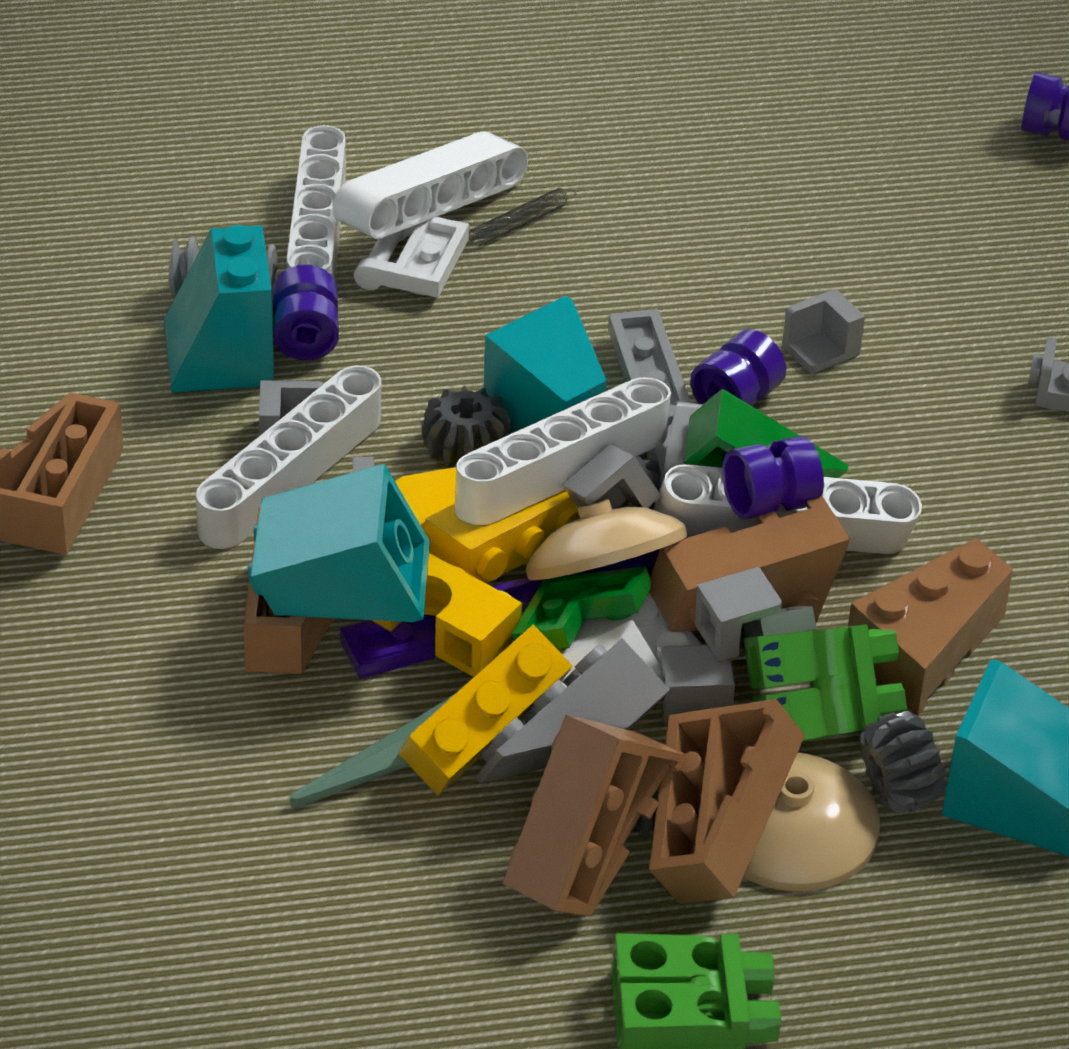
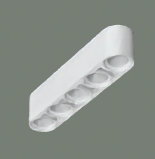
M321 125L312 127L302 137L287 253V269L297 265H313L326 270L335 280L341 222L335 219L332 205L337 191L346 181L345 134L334 126Z
M478 132L349 180L337 191L333 200L332 212L336 220L375 239L384 238L515 186L523 178L527 170L528 154L524 148L489 132Z
M358 365L342 369L202 482L196 492L197 532L200 541L213 549H228L240 544L253 533L254 525L257 523L258 507L261 505V498L312 484L373 433L381 422V377L379 373L372 368Z
M649 377L632 379L464 455L456 464L455 514L460 520L472 525L495 523L565 490L562 484L609 444H613L635 457L661 445L667 437L671 398L670 388L658 379Z
M686 464L670 468L665 474L659 490L662 497L655 502L653 507L654 511L675 517L684 523L688 534L687 537L727 526L730 533L759 524V517L745 520L739 518L733 512L725 494L722 477L723 468ZM824 477L822 496L851 539L846 551L894 554L903 549L922 509L920 498L913 490L896 483ZM780 504L776 514L781 518L807 510V507L786 511L784 506Z

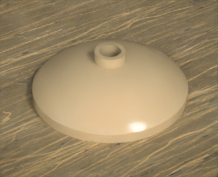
M609 499L597 501L591 505L587 504L578 507L580 519L571 521L552 532L531 556L525 569L529 580H543L617 563L661 549L686 538L688 534L685 524L675 517L645 507L612 509Z
M797 753L743 877L761 886L794 892L821 890L850 879L870 861L878 843L880 817L876 802L871 793L858 778L841 766L817 756Z

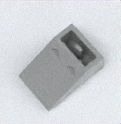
M623 638L608 651L601 644H598L575 666L576 669L563 680L567 688L558 680L533 703L534 706L522 717L526 722L525 725L518 718H515L491 741L492 744L481 754L487 763L475 778L480 783H485L546 768L552 752L553 740L560 731L565 715L631 730L670 689Z

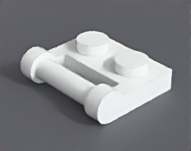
M435 217L380 238L376 241L368 258H364L359 262L354 271V280L360 287L366 290H375L382 285L418 295L438 298L469 240V224ZM410 236L397 262H389L398 242Z

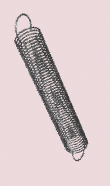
M557 188L470 229L469 238L472 237V232L470 236V231H474L478 239L475 243L479 242V238H485L487 235L489 237L490 234V240L488 239V241L482 243L481 239V244L479 245L481 246L565 206L564 200L566 201L571 198H567L565 193L563 204L561 200L560 205V201L557 200L556 196L565 190ZM553 202V210L551 208V211L549 210L548 212L546 207H550V205L552 207ZM533 213H534V219L532 218V220H531V219H530V216H531V214L533 215ZM515 222V228L513 226V229L511 228V230L507 231L506 226H510L512 223L514 225Z

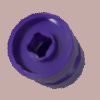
M1039 72L1034 73L1025 103L1021 125L1022 131L1048 136L1054 130L1058 131L1060 139L1069 141V86L1064 85L1061 77Z
M297 265L286 269L278 275L273 284V333L277 348L286 356L297 360H315L326 356L334 350L339 341L336 281L326 270L313 265Z
M746 329L736 334L719 351L712 353L694 368L690 377V386L698 404L706 403L721 389H724L753 407L757 400L763 399L781 385L786 378L787 367L779 347L767 335L758 330Z
M797 436L771 442L767 447L756 444L731 449L726 453L723 461L722 477L725 494L733 512L741 519L746 520L772 511L776 512L780 504L784 506L786 511L806 508L808 500L821 497L823 494L824 476L822 464L816 448L807 437Z

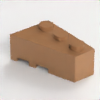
M68 393L26 429L27 437L11 451L6 448L0 450V541L67 555L123 452L120 403L75 393Z
M821 496L808 500L807 510L781 518L778 517L775 511L760 515L758 525L730 533L727 526L682 539L661 548L650 576L652 587L649 594L671 632L697 631L698 629L695 625L697 584L760 567L781 599V609L791 606H813L815 622H817L851 539L824 497Z
M258 507L257 523L259 520L260 507ZM254 540V546H253L252 562H253V556H254L255 540ZM249 581L244 617L245 672L302 674L334 618L275 615L263 595H257L253 591Z
M974 538L851 603L848 626L868 624V630H895L899 648L898 660L873 664L875 678L882 685L902 683L905 690L907 707L915 715H919L927 706L928 697L940 684L945 685L950 680L955 666L966 654L971 655L1005 616L1013 568L978 538Z
M777 699L669 715L665 745L688 755L679 771L669 768L660 783L659 805L656 812L649 871L679 904L734 898L805 737V734Z
M565 715L560 731L553 740L552 752L539 787L532 796L531 808L520 838L511 852L510 864L502 884L555 911L591 917L630 853L622 845L640 816L648 819L652 817L659 805L652 798L653 794L669 768L679 771L688 755L635 731Z

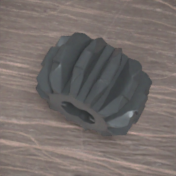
M463 385L459 392L443 389L440 398L429 399L428 407L424 413V420L421 424V435L424 438V445L427 446L430 452V458L444 459L447 468L456 465L458 460L464 455L508 436L511 432V419L508 418V411L503 407L502 398L496 396L488 397L485 388L476 392L468 391L465 385Z
M907 710L899 714L895 712L877 718L876 722L866 725L865 731L861 732L860 744L862 746L860 756L865 762V774L869 776L872 782L873 791L879 794L881 803L898 814L907 810L913 812L928 806L929 802L939 799L940 794L945 791L946 782L943 777L945 767L941 763L939 756L941 750L936 747L933 741V733L926 730L924 720Z

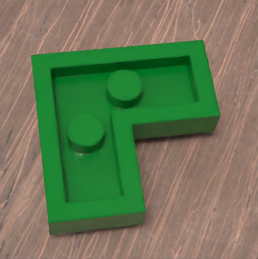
M642 566L543 579L511 633L513 642L534 624L561 652L566 648H570L585 619L606 617L608 620L616 621L638 613L652 587L647 567Z

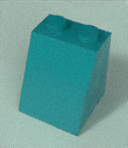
M233 225L225 228L210 229L164 318L171 393L260 386V380L274 381L272 289L262 225Z
M567 295L485 335L483 388L486 389L488 397L496 396L502 398L503 407L508 411V418L511 419L510 434L606 391L607 380L576 306Z
M385 463L261 498L259 520L253 528L255 548L253 562L248 565V577L253 591L257 595H263L275 615L399 622L423 620L430 540Z
M990 659L955 737L942 815L1069 857V708L1003 662Z

